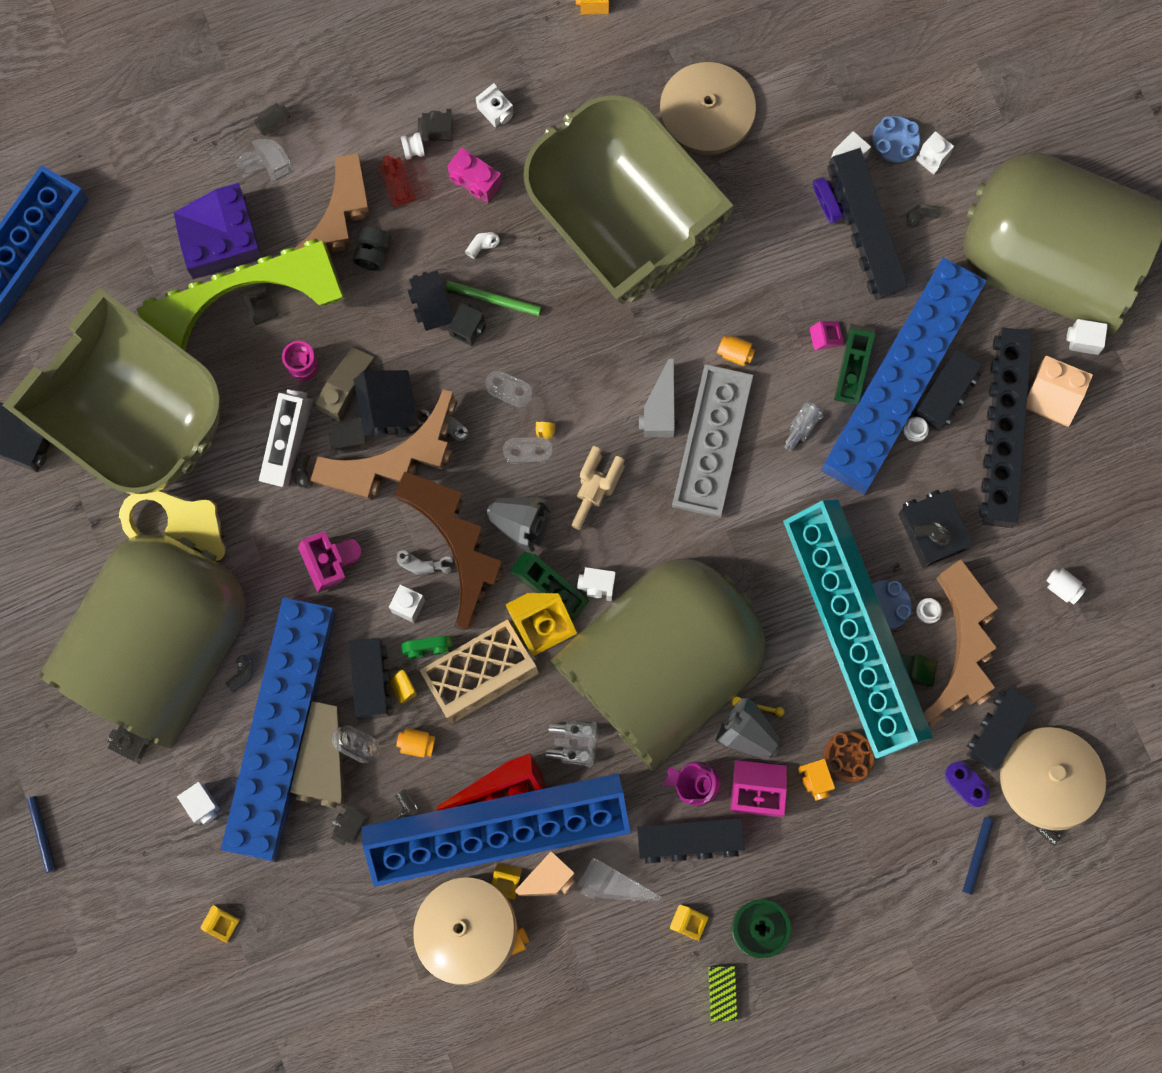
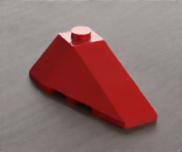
M531 753L504 763L438 805L437 810L546 789L547 787L540 768Z

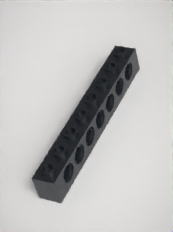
M1002 327L999 334L995 335L993 339V350H996V359L993 358L991 363V373H994V382H991L989 387V397L993 398L992 406H989L987 411V421H991L990 430H987L985 435V444L989 445L988 454H985L983 459V468L987 469L986 478L982 479L981 492L985 493L984 502H981L979 508V517H983L982 525L1013 528L1018 522L1032 339L1031 330ZM1005 352L1013 353L1016 360L1008 359ZM1003 376L1012 377L1014 383L1009 384L1005 382ZM1001 400H1009L1012 403V407H1005ZM999 423L1008 424L1010 431H1003ZM997 447H1005L1008 450V455H1001ZM997 470L1003 471L1007 479H999L995 472ZM994 495H1001L1005 500V504H998L994 500Z

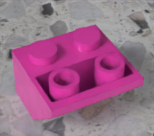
M735 760L730 812L782 818L785 813L787 766Z

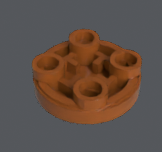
M855 731L837 733L827 742L823 751V759L826 761L830 775L840 782L855 783L861 781L870 774L875 764V756L869 740L864 735Z

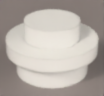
M912 417L906 421L903 431L909 440L919 442L926 438L929 427L924 419Z
M926 598L918 604L916 614L922 622L932 624L940 619L942 607L935 599Z

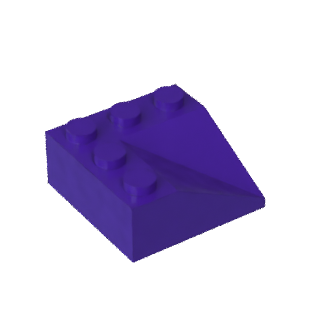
M239 183L215 189L173 212L182 254L192 279L263 258L246 199Z

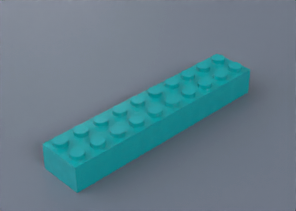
M823 500L784 520V525L875 758L878 759L895 754L933 738L839 500Z

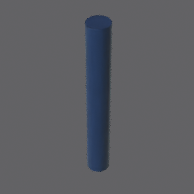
M37 796L27 798V803L45 873H52L56 871L42 814Z
M984 817L962 890L963 893L973 895L994 823V820Z

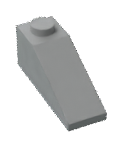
M668 359L644 406V415H639V430H644V437H674V359Z

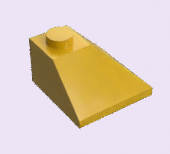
M527 593L506 604L512 620L532 657L577 634L558 593Z

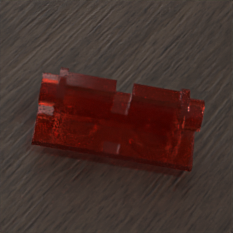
M391 154L384 156V161L377 166L393 208L416 200L400 157L394 158Z

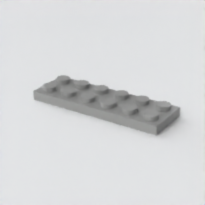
M704 365L672 507L721 518L753 375Z

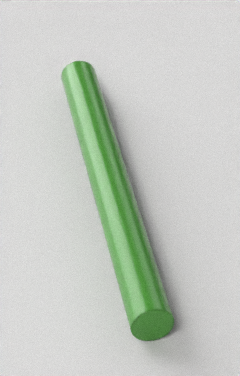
M448 281L446 284V290L536 316H539L542 307L452 281Z

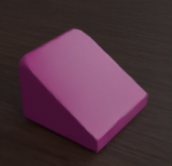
M820 321L810 327L814 350L844 345L839 322Z

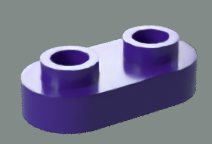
M824 177L813 180L812 184L815 195L828 222L833 224L841 221V215H843L844 210L842 204L836 201L833 196L834 189L830 180H825Z
M954 762L946 768V782L967 805L978 808L989 801L990 790L988 786L966 763ZM956 770L963 772L962 779H958L955 776ZM975 789L981 791V798L974 797L973 791Z

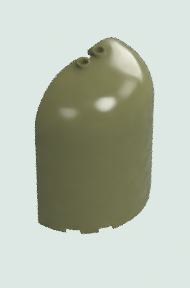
M608 95L592 99L577 110L569 111L563 117L565 123L557 128L555 125H552L544 132V136L535 143L527 156L524 166V183L530 199L614 298L619 303L624 304L627 299L631 303L641 299L648 289L654 292L698 257L704 242L706 244L711 243L721 231L719 229L722 224L721 221L726 222L729 219L733 210V204L644 105L628 97Z
M1031 152L1007 159L992 172L986 184L981 182L975 195L979 197L977 205L972 203L966 217L971 219L964 235V252L969 266L976 275L987 280L986 283L990 286L1074 321L1080 319L1107 324L1106 334L1114 336L1124 320L1122 316H1125L1128 309L1131 308L1139 292L1137 286H1140L1147 276L1162 241V201L1047 154Z
M98 288L67 326L74 333L70 340L43 372L34 366L2 406L109 487L129 494L157 492L169 487L185 474L190 473L202 455L210 448L220 421L221 398L219 389L213 376L204 365L104 290Z
M147 533L125 540L111 552L40 671L39 676L48 685L55 688L59 687L58 692L113 724L122 727L124 725L128 726L127 730L144 739H155L154 743L172 749L242 628L246 614V600L240 582L229 569L215 561L216 555L205 549L201 553L193 549L195 543L184 537L179 541L164 534Z
M690 559L668 560L651 568L550 659V662L583 698L586 697L619 732V737L653 773L756 678L762 668L766 654L765 633L757 614L751 607L753 604L752 600L744 592L740 593L734 587L736 584L727 574L722 576L710 566Z

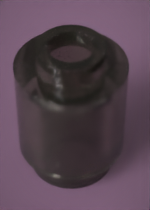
M275 103L257 115L258 118L253 121L260 133L265 137L268 134L271 136L288 125V118L291 115L283 104L279 106Z

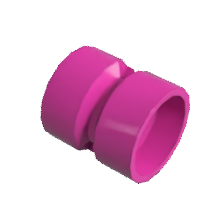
M294 341L284 348L282 360L293 379L304 382L315 377L318 373L319 363L309 344L303 341Z

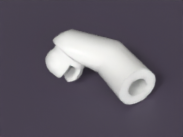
M493 232L479 233L472 240L465 253L475 259L481 249L496 247L500 242V238Z

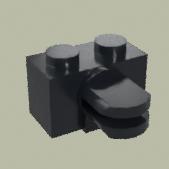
M426 271L421 276L414 275L413 278L409 279L412 289L407 291L411 303H416L418 307L413 309L417 323L423 322L425 331L450 324L453 318L438 271L430 273Z

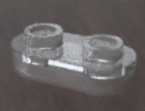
M494 371L486 378V389L490 395L516 407H525L532 401V388L527 382L502 371ZM497 379L502 381V384L499 386L493 384ZM522 389L525 393L522 396H518L516 391Z
M543 437L511 438L503 446V455L506 461L511 464H543L551 459L553 448L550 441ZM542 448L545 450V453L537 455L536 450ZM514 449L520 450V454L518 456H513L511 454V451Z
M349 725L339 727L333 732L332 743L339 752L361 763L372 762L378 758L380 747L375 738Z

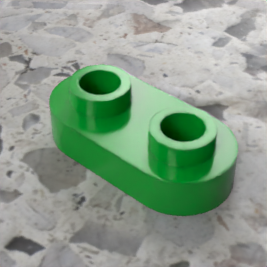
M437 636L407 641L401 645L403 655H408L409 659L424 657L423 653L433 652L434 655L447 654L449 649L453 647L452 636Z

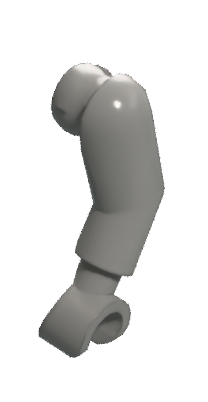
M420 410L422 415L429 418L430 414L428 411ZM449 416L447 421L450 424L448 433L457 441L465 440L468 437L467 428L457 419ZM418 420V424L421 427L425 422Z
M401 550L396 555L398 565L416 575L435 573L436 570H441L445 574H449L452 571L451 567H443L445 563L453 562L449 556L434 562V560L422 561L406 550Z

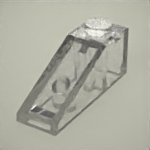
M594 857L578 883V887L582 888L580 893L591 900L597 897L605 900L659 902L662 898L660 895Z

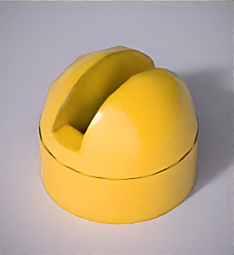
M536 422V435L542 440L551 439L555 433L556 423Z

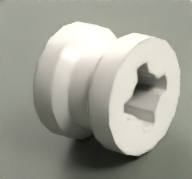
M419 132L414 133L411 137L401 136L406 160L411 159L415 155L425 156Z

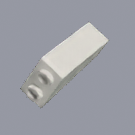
M287 389V393L278 394L259 481L281 487L289 486L314 400L307 398L306 392Z

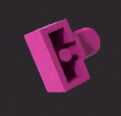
M325 531L302 539L298 546L317 593L340 585L345 578L341 568L356 563L361 555V547L358 542L348 539L331 545Z

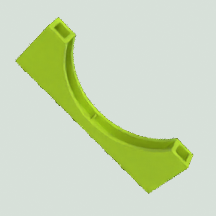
M313 239L305 242V247L295 250V247H291L281 251V256L260 258L257 260L258 264L250 267L248 264L234 268V273L228 275L225 272L216 274L211 277L212 281L204 284L202 281L191 283L188 285L189 289L182 292L179 289L165 293L166 297L160 300L156 298L147 299L142 302L143 306L136 309L142 320L186 352L189 336L202 313L218 298L237 288L260 283L285 285L305 293L321 307L346 298L326 243Z

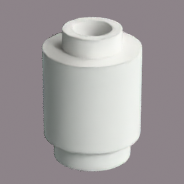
M1064 568L1060 571L1055 569L1046 580L1049 582L1047 587L1065 602L1069 601L1072 604H1075L1086 590L1082 586L1083 582Z

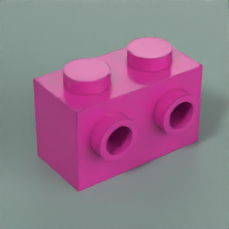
M462 147L447 165L449 178L455 184L462 185L478 199L481 198L487 203L502 186L501 173Z

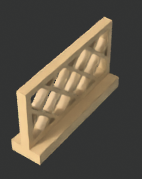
M508 619L419 670L450 725L539 674L535 663L530 658ZM507 628L510 633L508 645L495 642L497 634ZM513 640L516 643L517 647L512 646ZM480 643L489 645L486 657L473 655L475 646ZM493 646L506 649L503 661L490 658ZM511 650L521 652L525 658L517 664L507 662ZM458 656L467 658L464 670L451 667L454 658ZM471 659L484 662L481 674L468 671ZM488 663L501 666L500 673L497 676L485 675ZM435 669L445 670L442 683L431 681L428 673ZM449 672L462 674L459 687L446 684ZM466 676L479 678L478 685L473 690L463 688ZM435 686L440 687L439 693L437 692ZM444 688L457 691L455 700L447 705L441 699Z

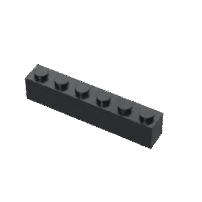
M861 147L833 156L827 166L830 178L835 180L837 200L843 203L845 209L843 217L846 225L851 227L853 233L851 235L852 244L855 249L858 248L861 256L859 264L863 272L866 271L869 293L871 295L874 294L875 300L905 290L908 285Z

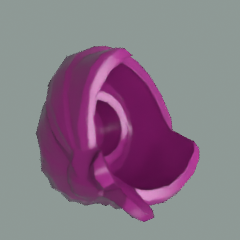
M703 762L689 763L679 771L670 767L667 769L669 777L664 780V786H676L680 799L693 806L706 805L713 801L720 788V778L716 770Z

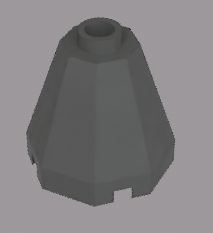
M539 497L498 498L489 505L487 516L489 517V522L523 549L533 552L535 550L533 545L539 546L547 532L550 518L546 517V511L551 513L552 507L547 500Z
M742 698L727 714V722L725 724L722 722L719 726L714 741L722 747L766 760L768 757L772 759L781 747L778 745L780 738L758 706L750 699Z

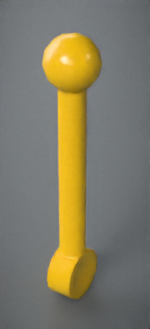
M735 697L732 700L733 706L741 700L740 697ZM756 704L760 710L775 713L778 717H782L785 714V710L782 707L772 708Z

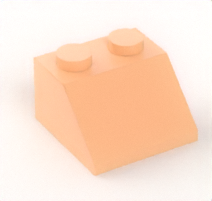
M1045 356L1038 367L1027 394L1026 410L1069 427L1085 396L1093 375Z
M550 852L515 892L521 897L558 895L561 891L566 894L575 884L573 880L575 873L556 855Z

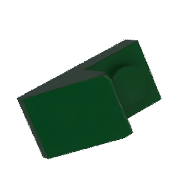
M915 653L913 656L900 654L911 683L933 687L937 661Z

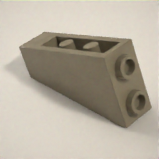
M311 702L290 793L296 795L295 800L311 803L312 799L321 800L322 806L336 808L337 804L344 805L340 709L337 706Z

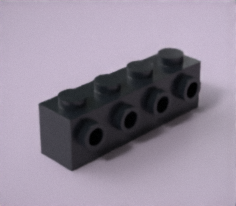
M742 818L637 826L639 860L645 859V864L661 863V858L671 857V862L687 861V856L697 855V860L713 859V854L723 853L724 858L739 857V852L745 850Z

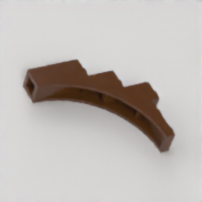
M404 471L394 499L406 503L426 517L437 528L451 550L456 563L460 584V603L454 627L464 631L468 626L472 627L476 619L477 612H474L476 602L481 603L485 593L482 585L491 587L494 585V582H499L503 572V568H500L502 561L473 551L474 548L478 549L481 544L483 534H480V530L482 527L453 516L454 513L458 515L463 504V500H460L461 492Z

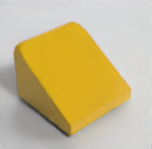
M405 670L399 671L390 680V686L399 703H404L417 696V692Z
M497 863L492 885L498 888L506 898L515 900L517 894L515 890L519 886L522 868Z
M213 905L203 921L201 929L228 943L240 919Z
M679 905L670 929L699 941L709 917L689 907Z

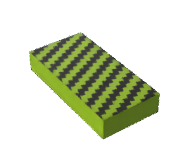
M735 966L708 967L710 1021H737Z

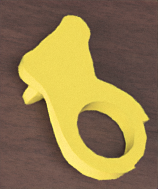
M162 490L149 494H131L125 499L119 512V518L121 519L123 531L129 538L143 534L136 528L133 521L135 506L142 500H154L163 506L168 516V526L162 534L177 540L182 537L195 543L194 547L200 551L205 549L216 555L215 561L223 558L226 547L221 538V522L217 514V504L212 500L198 499L192 502Z

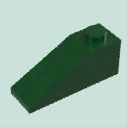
M850 323L834 400L855 405L859 404L875 337V328Z
M524 551L510 569L513 575L534 592L558 593L572 620L576 619L589 602L586 597L536 554Z

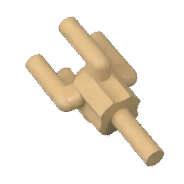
M596 446L592 447L580 472L582 486L577 497L583 501L571 525L578 530L581 529L591 506H600L605 495H612L625 468L623 465L625 460L616 456L607 476L596 471L602 459V455H600L602 450Z

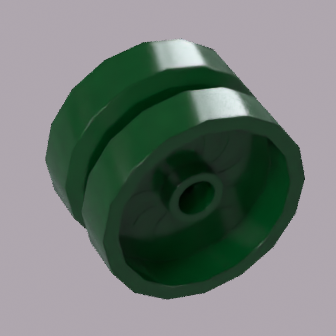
M766 899L753 900L741 906L735 913L731 924L732 939L737 948L747 956L756 959L773 957L780 953L789 942L791 935L790 919L786 911L776 902ZM762 924L765 927L763 934L755 931L757 925Z

